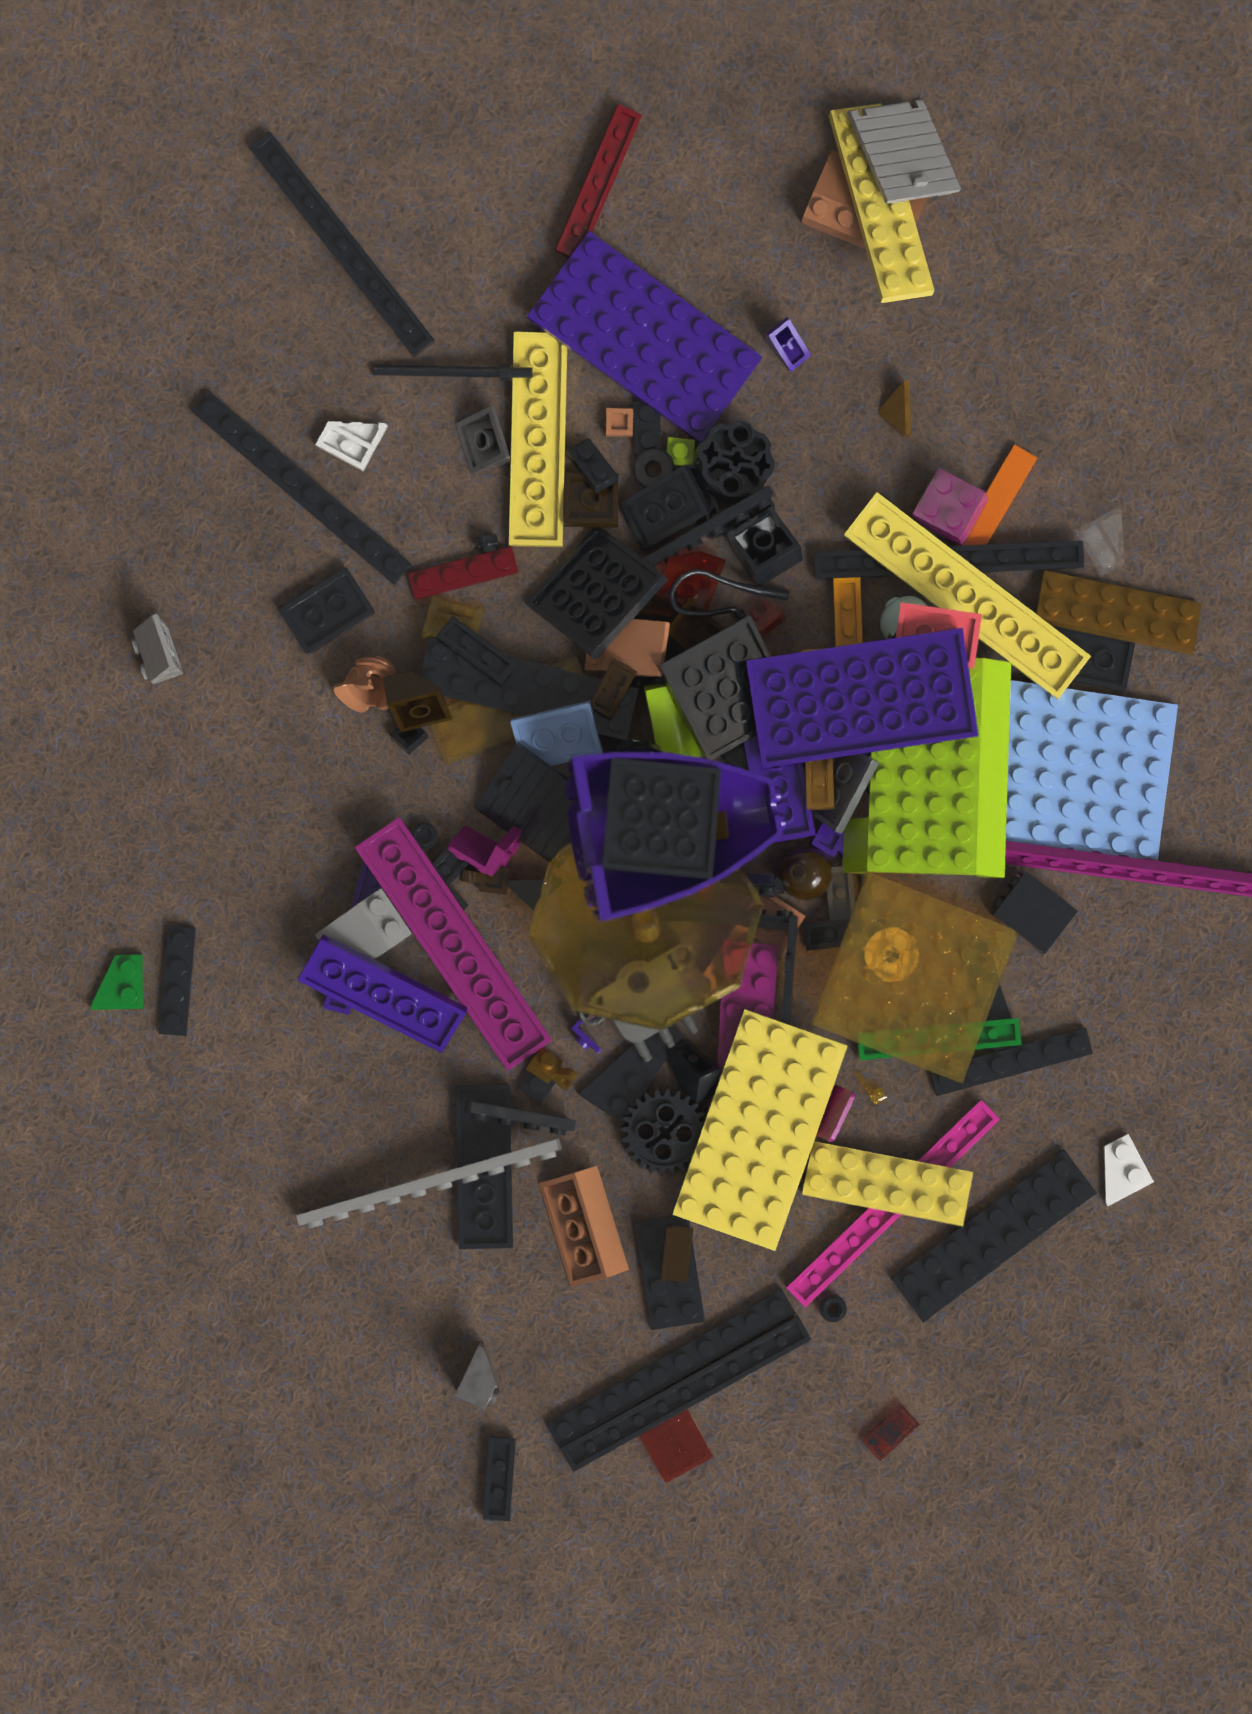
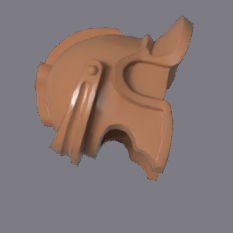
M380 656L360 658L355 661L356 666L350 669L345 677V681L333 686L335 695L352 710L365 712L369 706H376L380 710H387L389 707L386 701L383 677L397 673V670L386 658Z

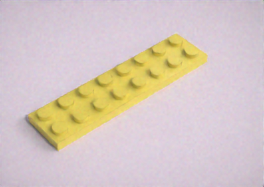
M882 104L830 110V123L880 302L885 303L932 296L934 287L910 202L907 200L905 202L885 204L871 171L872 169L868 164L867 157L863 152L847 114L849 110L856 109L859 115L863 116V108L882 106Z
M514 332L513 367H533V378H513L509 546L563 547L567 347L547 333Z

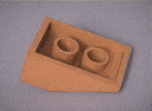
M632 619L596 660L586 653L584 670L604 675L611 661L616 659L637 671L635 676L662 677L657 665L665 661L670 623Z

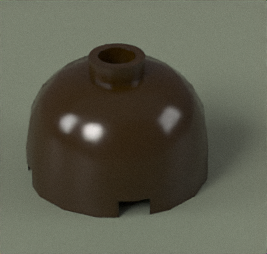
M797 847L788 851L782 857L778 866V879L783 882L785 891L799 900L818 898L829 889L832 882L831 862L822 851L816 848Z

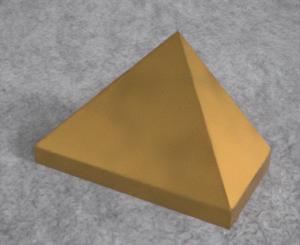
M909 380L903 381L878 410L879 415L903 438H909L911 435Z

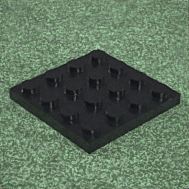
M594 527L525 604L596 660L668 579L659 570L603 528Z
M751 615L741 618L657 665L665 684L705 759L713 760L757 735L746 661L771 657Z
M612 758L610 760L602 868L712 879L721 769Z

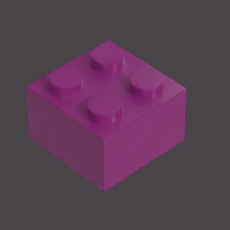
M938 468L912 515L918 524L963 546L988 501L985 491Z

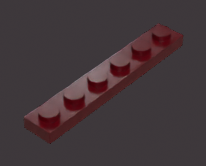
M620 104L616 105L555 247V252L570 258L589 231L593 232L642 118L641 114Z

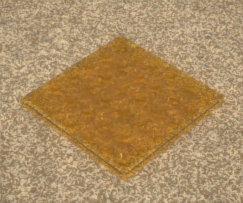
M868 872L811 1025L955 1082L963 1083L1018 933L1009 927Z

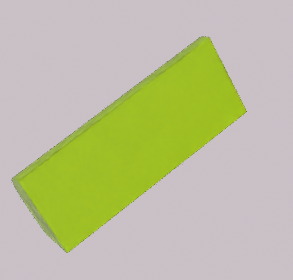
M665 682L644 686L655 743L660 746L664 753L702 758L701 752Z

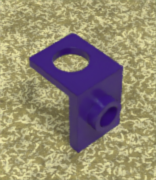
M592 1006L584 1014V1017L587 1018L595 1010V1007ZM579 1020L571 1028L578 1035L575 1040L585 1050L591 1047L595 1052L599 1053L602 1049L578 1028L582 1024Z

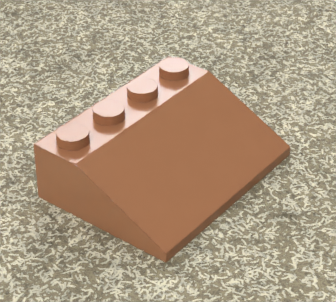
M832 150L803 215L802 224L866 249L839 152ZM927 197L909 200L916 224Z

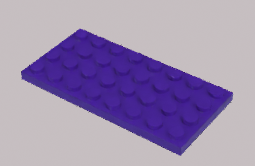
M590 231L527 315L528 320L645 405L653 408L656 413L699 444L763 358Z
M963 628L746 661L762 768L979 736Z

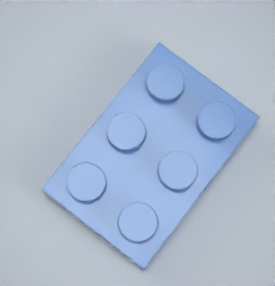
M590 700L512 718L510 721L516 744L519 742L551 766L567 763L573 756L603 754Z

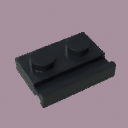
M730 873L720 881L721 885H725L724 887L732 891L734 896L749 897V893H759L758 895L761 897L773 898L775 894H784L785 892L783 882L777 877H773V874Z

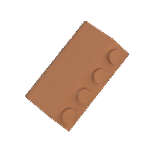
M597 1166L539 1183L570 1287L608 1278L629 1270Z

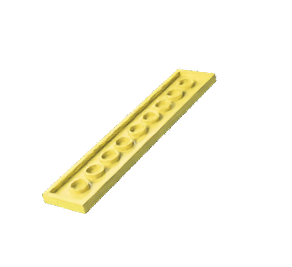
M876 492L844 534V537L934 606L982 614L979 640L1007 662H1011V665L1056 699H1059L1091 657L878 492Z

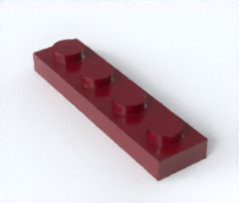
M511 546L412 572L408 575L416 601L518 574L519 571Z

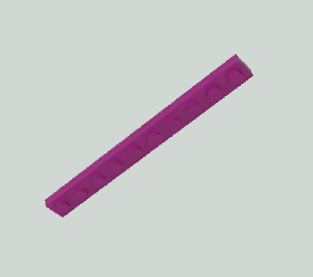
M1006 841L1005 864L1252 897V873L1236 872L1233 869H1212L1204 865H1183L1180 862H1160L1151 858H1130L1127 855H1107L1098 851L1085 852L1074 850L1073 848L1063 849Z

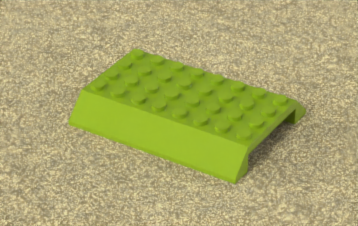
M976 658L974 668H969L979 736L871 752V757L877 760L879 764L870 779L869 817L850 819L843 831L842 873L977 875V877L1005 878L1011 662Z

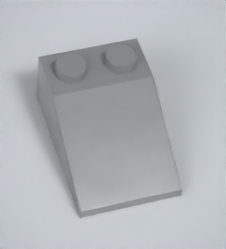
M158 614L150 616L133 630L135 638L131 639L136 655L141 653L144 663L140 664V668L145 680L149 679L152 684H156L184 674L167 623Z
M382 888L315 934L318 940H320L323 934L373 960L412 935Z

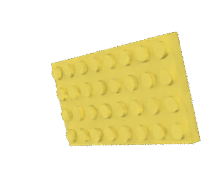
M745 1009L672 1215L775 1251L848 1045Z

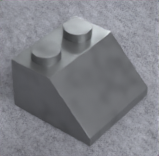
M480 1342L455 1394L456 1397L485 1410L487 1404L493 1406L500 1391L496 1387L498 1380L485 1344Z

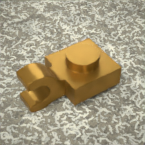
M543 1047L539 1049L526 1068L545 1083L549 1084L553 1080L564 1090H568L578 1075L571 1068H562L561 1065L564 1061Z

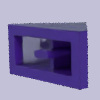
M788 317L766 333L764 341L790 372L811 356Z

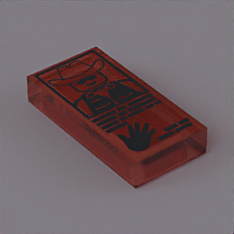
M900 1404L861 1441L879 1461H882L920 1424Z

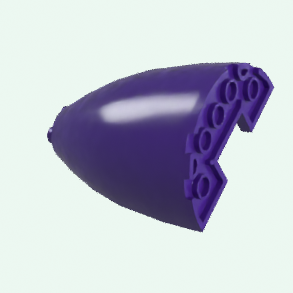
M672 753L579 755L571 757L568 762L567 770L568 773L572 772V775L566 780V797L568 801L572 800V806L567 811L572 851L579 880L585 881L587 886L583 890L588 907H595L596 910L593 911V916L598 921L645 911L691 895L726 877L757 856L783 835V829H785L783 813H778L776 808V802H780V791L778 786L774 785V780L739 767L705 758ZM612 758L721 769L718 811L727 810L730 838L715 840L712 879L602 868L609 771Z

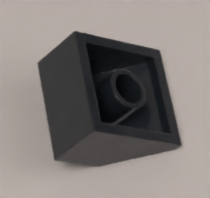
M772 506L726 534L740 563L755 585L762 586L803 561L801 545Z

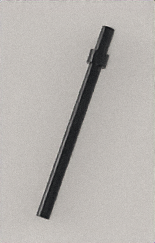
M500 364V367L373 365V375L492 377L511 381L512 378H533V367H512L511 364Z

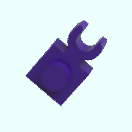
M821 822L815 832L816 835L813 836L809 845L822 851L830 858H834L836 853H839L841 860H843L844 832L842 834L835 832Z

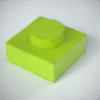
M668 437L667 452L672 457L675 466L682 467L683 465L693 464L695 440Z

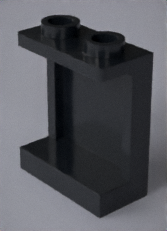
M1027 871L1022 876L1017 873L1008 884L1011 890L1006 897L1000 895L991 908L995 911L991 916L999 919L1033 945L1034 949L1044 955L1078 911Z

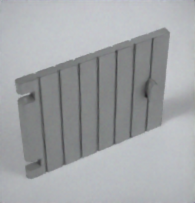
M915 100L913 102L915 108L913 109L909 102L863 108V116H860L856 109L847 112L885 204L948 195L961 190L923 100Z

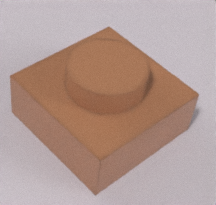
M606 408V437H633V409Z

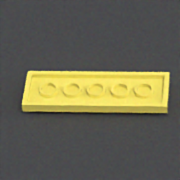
M814 1141L802 1194L963 1227L973 1172Z

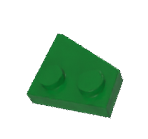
M143 955L114 956L91 1004V1010L144 1009Z

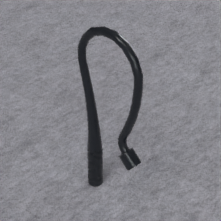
M697 568L679 575L672 583L669 591V602L673 609L681 615L702 617L734 612L737 621L746 616L744 610L733 606L706 611L685 610L679 607L674 599L677 586L685 578L696 574L705 575L722 584L757 596L788 600L790 592L786 589L737 582Z

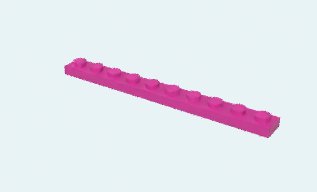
M982 1100L978 1101L917 1161L950 1168L1000 1119ZM871 1208L866 1209L786 1288L806 1307L901 1214Z

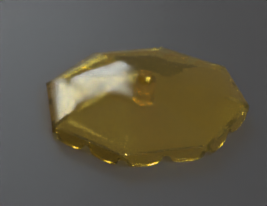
M569 844L562 848L552 861L549 862L542 885L541 897L536 904L530 923L528 939L573 1011L662 1031L741 987L763 904L756 889L745 873L741 872L739 868L691 895L645 911L598 921L593 916V911L596 910L595 907H588L583 890L587 886L585 881L579 880L572 845Z

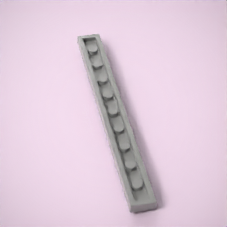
M559 1139L299 1214L296 1215L298 1225L307 1224V1228L310 1229L324 1225L322 1219L331 1216L333 1221L349 1217L348 1212L358 1209L359 1214L375 1210L374 1204L384 1201L385 1206L401 1202L400 1196L410 1194L412 1199L426 1195L427 1188L436 1186L437 1191L453 1187L451 1181L461 1178L463 1184L479 1179L478 1173L488 1171L489 1176L505 1172L503 1166L514 1163L515 1168L531 1164L529 1159L540 1156L541 1161L557 1156L555 1151L562 1149Z

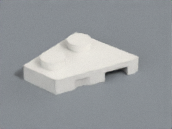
M328 421L315 445L353 467L364 471L388 426L385 423L363 424L362 422L342 423Z
M1129 1134L1103 1146L1106 1206L1154 1182Z

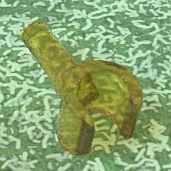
M860 1072L854 1075L865 1088L873 1104L877 1105L886 1101V1096L881 1087L873 1090Z

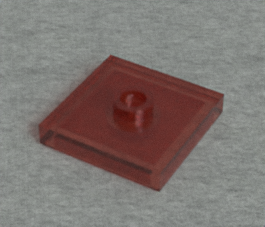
M688 1409L640 1435L665 1483L713 1458Z

